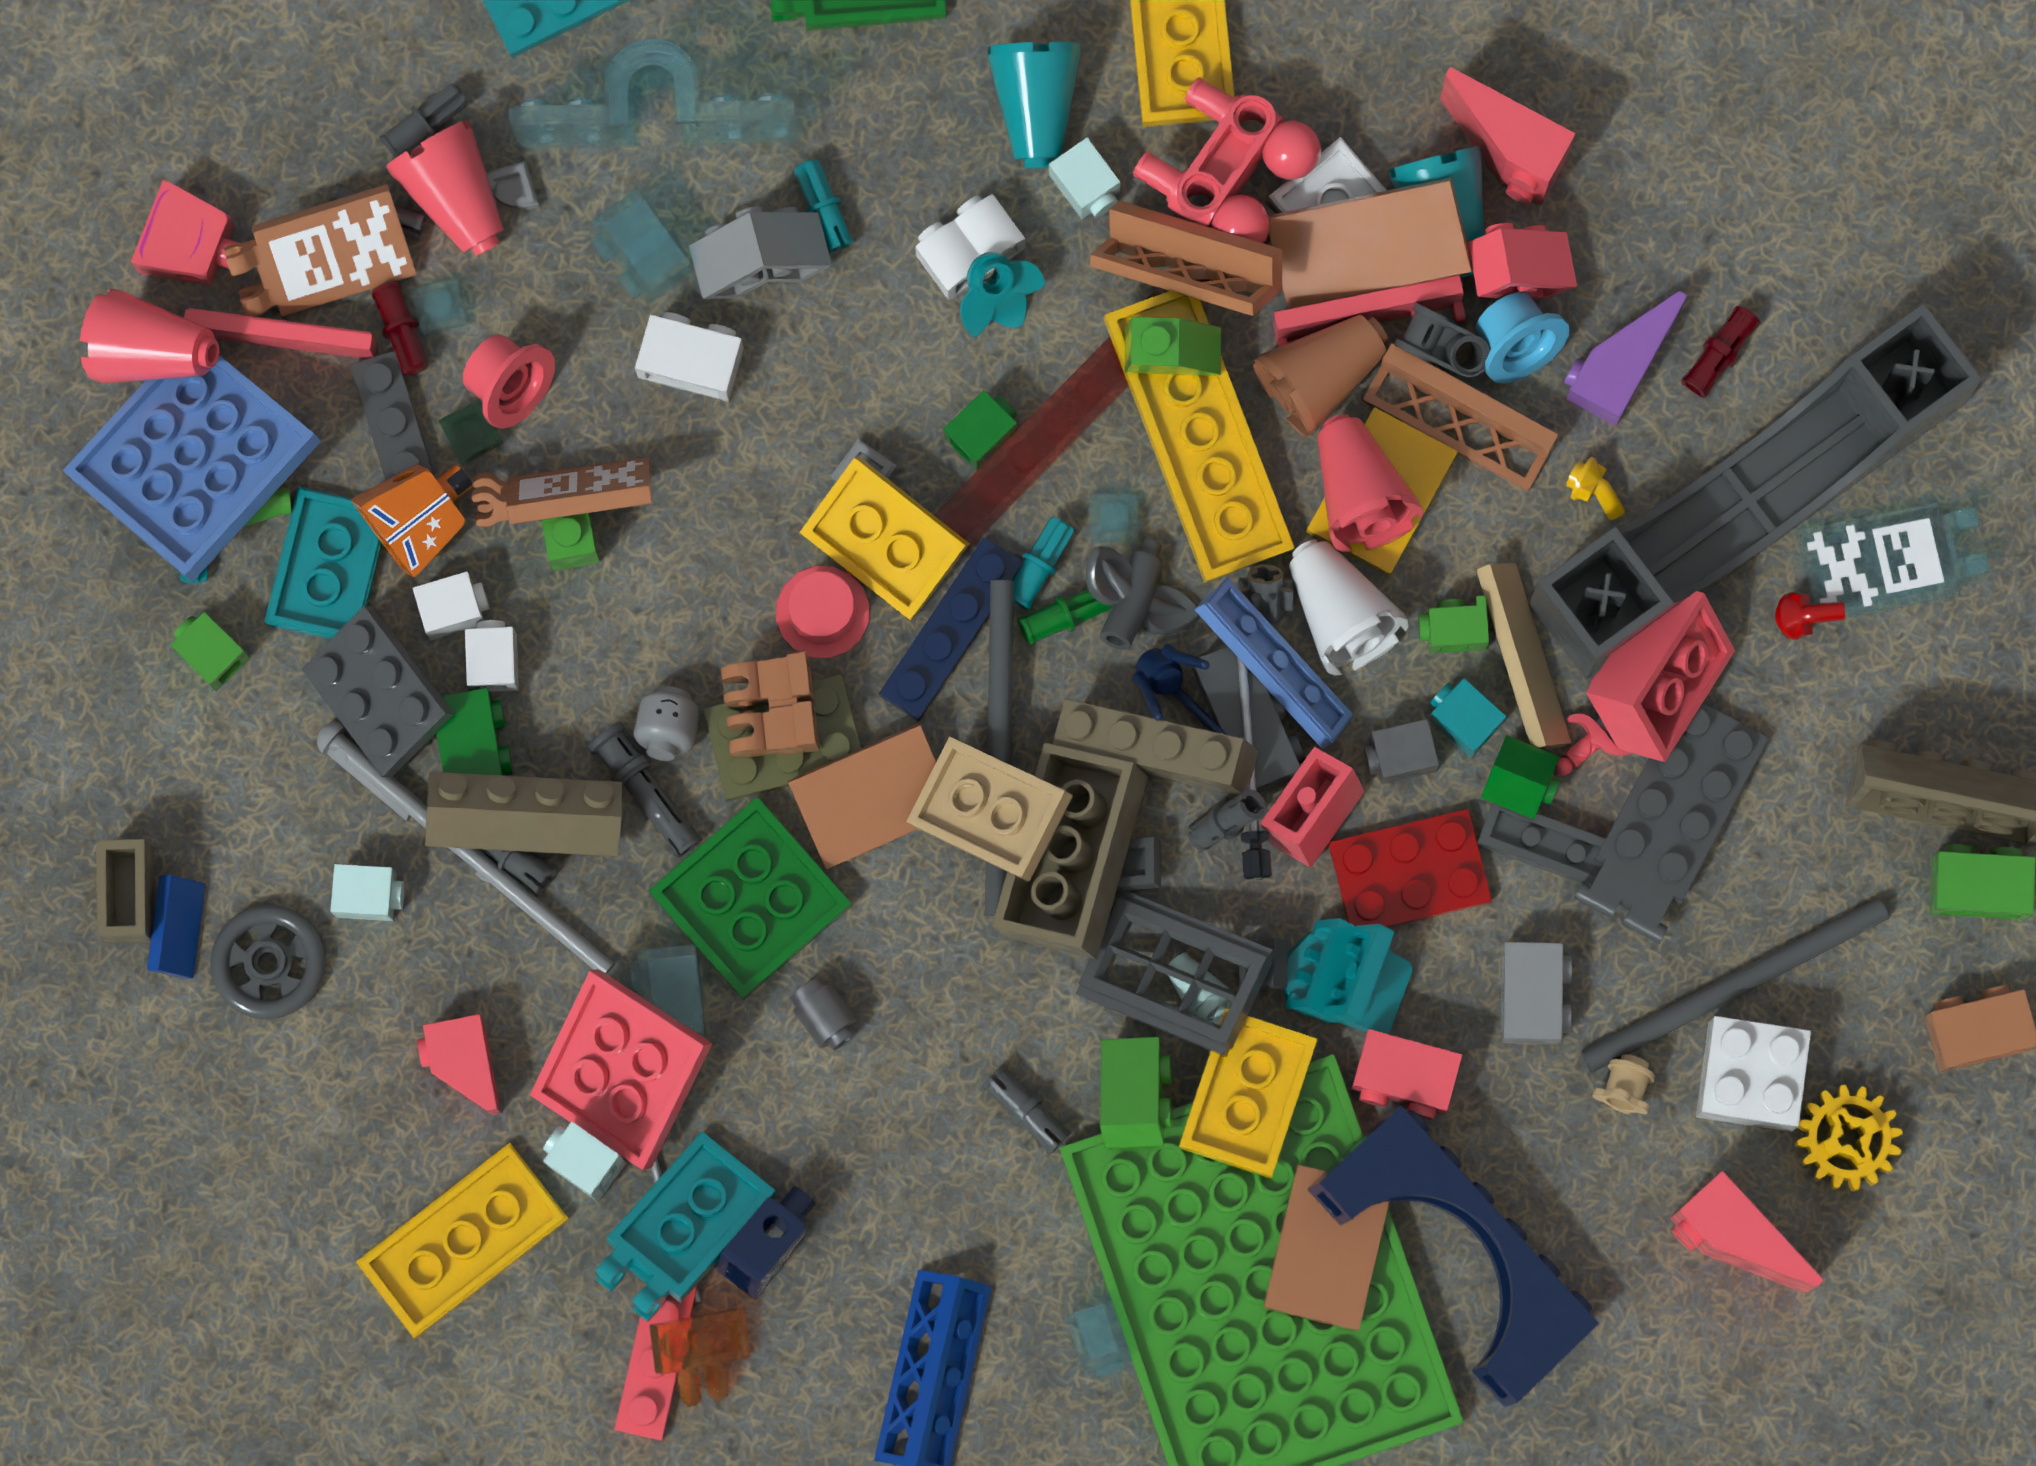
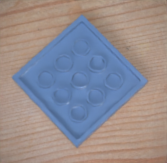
M219 355L215 366L210 368L203 376L145 380L63 469V472L189 581L193 582L319 445L321 440Z

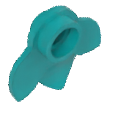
M986 252L978 256L969 266L967 272L969 289L960 303L959 313L965 330L972 337H977L985 330L991 320L1010 328L1023 325L1027 309L1026 295L1041 289L1046 284L1039 268L1027 260L1009 261L998 252ZM994 268L991 277L984 279L986 273Z

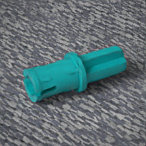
M817 159L807 160L794 168V174L809 207L805 212H818L829 254L836 252V248L839 246L843 249L852 245L854 239L851 237L838 207L841 204L840 197H834L820 161Z
M1051 517L1029 554L1024 552L1022 555L1025 561L1013 580L1014 602L1027 610L1031 609L1033 601L1048 576L1056 574L1057 571L1054 569V566L1074 534V529L1065 521Z

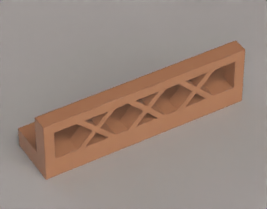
M1118 201L1109 209L1110 238L1090 254V267L1254 316L1282 291V249L1123 201ZM1120 252L1130 256L1119 258L1114 255ZM1164 266L1171 268V269H1164V270L1156 269L1157 267H1164ZM1209 279V280H1212V281L1199 282V281H1195V280ZM1249 291L1253 294L1248 297L1236 292Z
M1391 343L1384 355L1381 367L1362 399L1366 404L1457 450V454L1526 492L1532 486L1559 435L1415 355L1395 346L1393 343ZM1388 374L1407 384L1411 398L1410 401L1392 405L1376 396ZM1414 388L1428 396L1417 398ZM1438 400L1448 406L1452 423L1434 428L1424 423L1419 405ZM1413 407L1416 418L1404 412L1403 409ZM1456 411L1469 417V419L1458 421ZM1480 423L1489 428L1494 446L1475 451L1465 445L1461 428ZM1455 430L1457 440L1443 432ZM1497 433L1511 441L1500 444ZM1521 446L1537 455L1525 478L1507 468L1502 450ZM1496 452L1499 463L1484 455Z

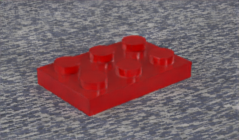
M1469 809L1328 843L1347 922L1354 926L1381 924L1389 928L1492 902Z

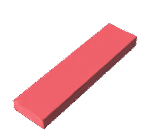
M193 308L185 309L184 318L210 329L215 339L363 359L376 357L378 344L371 332Z

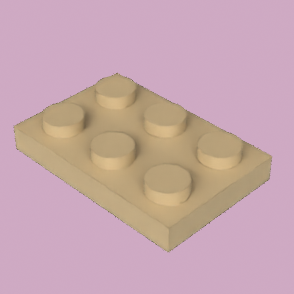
M949 736L906 823L1029 882L1073 795Z

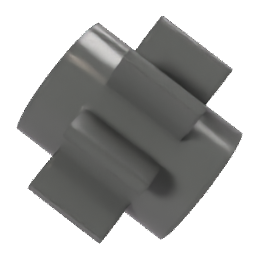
M1258 565L1248 571V578L1240 577L1238 579V589L1270 624L1280 621L1284 617V611H1293V600L1295 599L1294 579H1283V571L1279 567Z

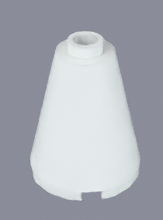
M1309 540L1294 550L1289 569L1294 579V584L1321 663L1329 674L1335 676L1342 675L1338 667L1345 666L1354 661L1352 668L1355 671L1382 656L1399 642L1395 632L1400 626L1405 631L1409 627L1408 619L1404 613L1327 541L1317 542V540Z

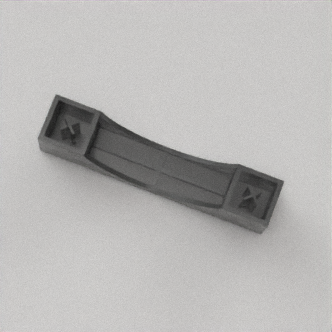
M1924 303L1848 357L1801 401L1727 459L1646 513L1622 525L1613 527L1540 580L1536 585L1529 606L1587 680L1601 669L1611 653L1696 591L1707 593L1963 407L1983 378Z

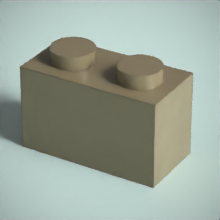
M145 839L96 841L97 937L106 944L151 942L154 920V847Z

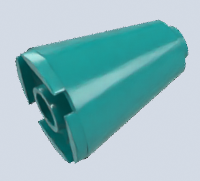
M1033 42L990 45L987 57L1013 157L1015 160H1024V169L1049 168V163L1052 162V159H1057L1062 155L1081 57L1080 43L1049 42V44H1033Z
M1480 145L1457 150L1455 153L1426 158L1388 170L1395 189L1452 177L1467 244L1469 241L1484 235L1483 171ZM1473 269L1472 272L1459 274L1460 278L1474 275Z

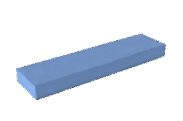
M1227 576L1218 581L1195 608V611L1322 749L1333 744L1354 717V714Z

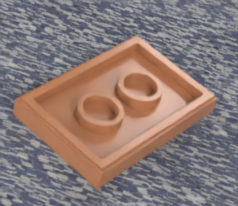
M919 723L787 780L826 870L918 830L906 823L936 764V760Z
M1297 1165L1263 1308L1359 1331L1389 1201L1370 1206L1354 1219L1339 1225L1307 1190L1326 1171Z

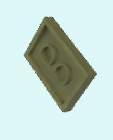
M842 674L812 681L815 702H812L816 709L820 751L792 754L776 753L755 757L730 756L729 741L749 737L753 734L754 730H728L726 718L741 714L744 711H754V713L769 712V702L753 705L752 708L747 709L728 707L724 703L703 708L726 802L789 787L787 780L861 748Z

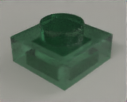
M481 399L438 420L461 465L504 444L496 427L490 425L485 419Z

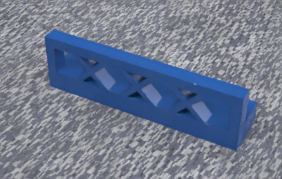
M918 1270L874 1461L896 1466H951L992 1286L958 1276ZM932 1283L943 1285L939 1305L931 1311L928 1300ZM928 1333L931 1340L929 1350L920 1359L917 1353L919 1339ZM914 1381H917L920 1388L918 1397L909 1407L906 1400L908 1387ZM905 1428L908 1433L904 1456L894 1455L897 1435Z

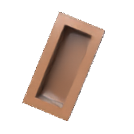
M2007 984L1981 991V1000L1964 1004L1963 997L1956 996L1935 1002L1936 1011L1930 1012L1924 1018L1939 1073L2034 1050L2036 1048V1028L2025 989L2011 992L2010 986Z

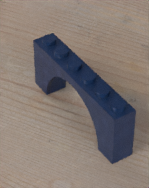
M1401 1105L1388 1112L1307 1190L1339 1225L1354 1219L1370 1206L1388 1201H1411L1431 1205L1449 1213L1474 1233L1482 1243L1494 1266L1499 1286L1500 1310L1493 1340L1487 1352L1473 1368L1472 1372L1504 1407L1518 1403L1599 1323L1591 1315L1593 1308L1590 1303L1577 1291L1572 1290L1570 1292L1558 1279L1560 1272L1555 1264L1542 1254L1537 1255L1525 1242L1527 1235L1524 1230L1512 1219H1504L1492 1206L1494 1199L1488 1190L1478 1182L1471 1183L1461 1172L1460 1168L1462 1165L1457 1156L1447 1147H1439L1427 1134L1429 1128L1425 1121L1416 1112L1410 1109L1406 1111Z

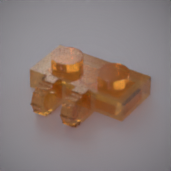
M734 1308L649 1325L655 1373L669 1374L679 1372V1392L682 1402L687 1407L696 1406L701 1402L702 1391L700 1389L699 1367L706 1366L705 1379L710 1397L715 1402L725 1400L729 1396L726 1362L751 1357L745 1309Z

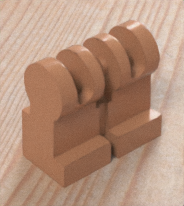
M805 651L786 654V657L734 663L721 668L723 683H749L746 689L724 694L725 706L747 709L752 708L753 705L769 702V712L754 713V711H744L741 714L726 718L728 730H754L753 734L749 737L729 741L730 756L755 757L776 753L792 754L820 751L816 709L812 702H815L811 664Z

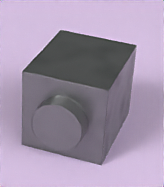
M1428 719L1373 731L1370 736L1371 745L1363 747L1368 772L1370 775L1378 773L1381 785L1437 772L1439 767Z

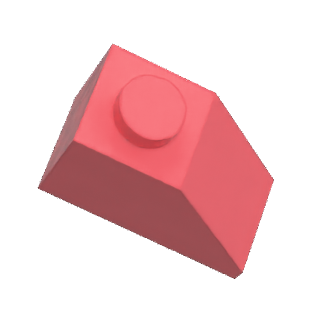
M478 1014L423 1025L425 1038L417 1039L422 1067L430 1066L431 1073L436 1078L489 1114H500L501 1108L484 1018Z

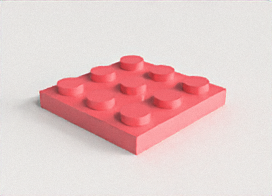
M599 969L591 970L579 991L530 1096L569 1122H574L641 1170L650 1169L713 1043Z

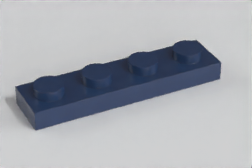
M983 537L879 692V696L919 722L989 618L990 581H1013L1023 562Z

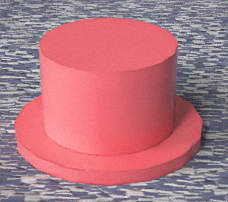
M501 334L491 336L474 350L467 361L463 372V384L468 391L483 401V415L487 422L494 427L505 429L515 426L526 419L546 395L555 373V358L551 351L542 345L535 343L521 347L507 336Z
M814 566L798 572L783 586L776 601V622L782 637L795 651H805L811 658H833L848 652L862 639L869 624L870 604L863 586L850 573L834 566Z

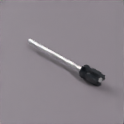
M1237 657L1243 739L1253 746L1248 668ZM1254 767L1249 789L1256 791ZM1258 819L1249 823V832L1240 834L1241 842L1250 844V849L1242 853L1243 877L1246 880H1263L1272 876L1271 853L1269 850L1262 848V843L1269 840V832L1259 831Z

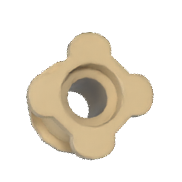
M1623 1054L1621 1059L1610 1060L1608 1068L1611 1070L1606 1088H1595L1593 1098L1627 1115H1630V1113L1648 1114L1650 1105L1642 1101L1647 1085L1654 1082L1655 1075L1648 1069L1649 1063L1637 1056Z

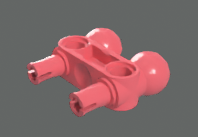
M1198 77L1186 94L1185 103L1219 122L1218 127L1188 170L1186 169L1181 172L1147 151L1137 163L1133 176L1167 196L1168 209L1177 213L1180 219L1264 243L1270 231V218L1267 211L1256 198L1243 194L1238 195L1262 159H1264L1266 166L1277 177L1286 180L1304 178L1318 165L1321 158V143L1317 134L1308 124L1296 120L1284 121V117L1277 114L1272 104L1265 98L1257 95L1247 96L1246 94L1237 95L1232 98ZM1247 120H1255L1260 122L1263 128L1257 132H1248L1240 125ZM1196 194H1204L1210 197L1212 202L1204 207H1198L1189 202L1188 199Z

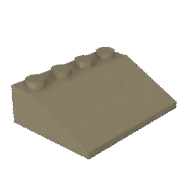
M1870 740L1868 745L1861 744L1855 751L1845 807L2031 846L2036 845V773L2025 770H2011L2010 775L1993 772L1991 764L1977 760H1964L1963 765L1945 762V755L1929 750H1917L1916 755L1897 752L1898 746L1896 744L1881 740Z

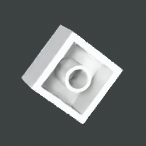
M1714 1016L1708 1023L1696 1117L1789 1132L1794 1131L1799 1126L1811 1031Z

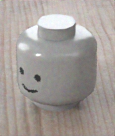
M661 686L656 688L654 692L643 696L640 701L633 735L636 742L647 749L646 753L651 758L671 761L675 758V755L685 754L692 749L696 739L700 710L697 704L691 700L692 697L687 691L671 686Z

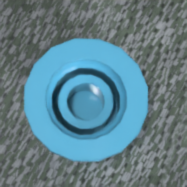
M1517 292L1497 300L1484 311L1475 326L1476 335L1484 339L1490 347V352L1485 361L1486 374L1495 383L1508 384L1521 380L1545 366L1564 347L1569 336V324L1559 314H1543L1528 293Z

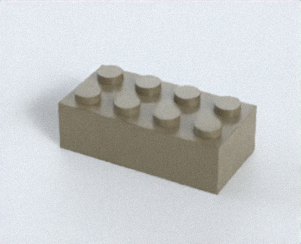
M1044 742L1035 777L1059 787L1073 796L1030 881L1027 882L1007 872L992 927L1009 939L1097 959L1148 775L1133 762Z

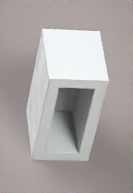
M664 312L663 317L650 315L635 365L638 378L729 401L744 350L742 338L735 337L736 331L717 324H709L708 329L690 325L691 320L687 317L670 312Z

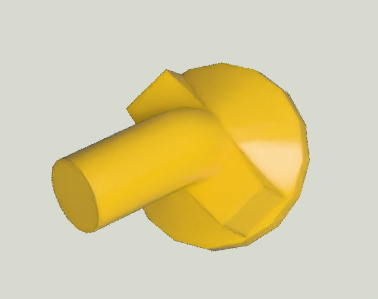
M1592 456L1587 460L1586 464L1578 461L1566 483L1567 487L1573 489L1570 499L1574 501L1581 499L1588 502L1595 495L1609 520L1622 516L1625 513V509L1610 483L1604 479L1607 469L1598 464L1596 458Z

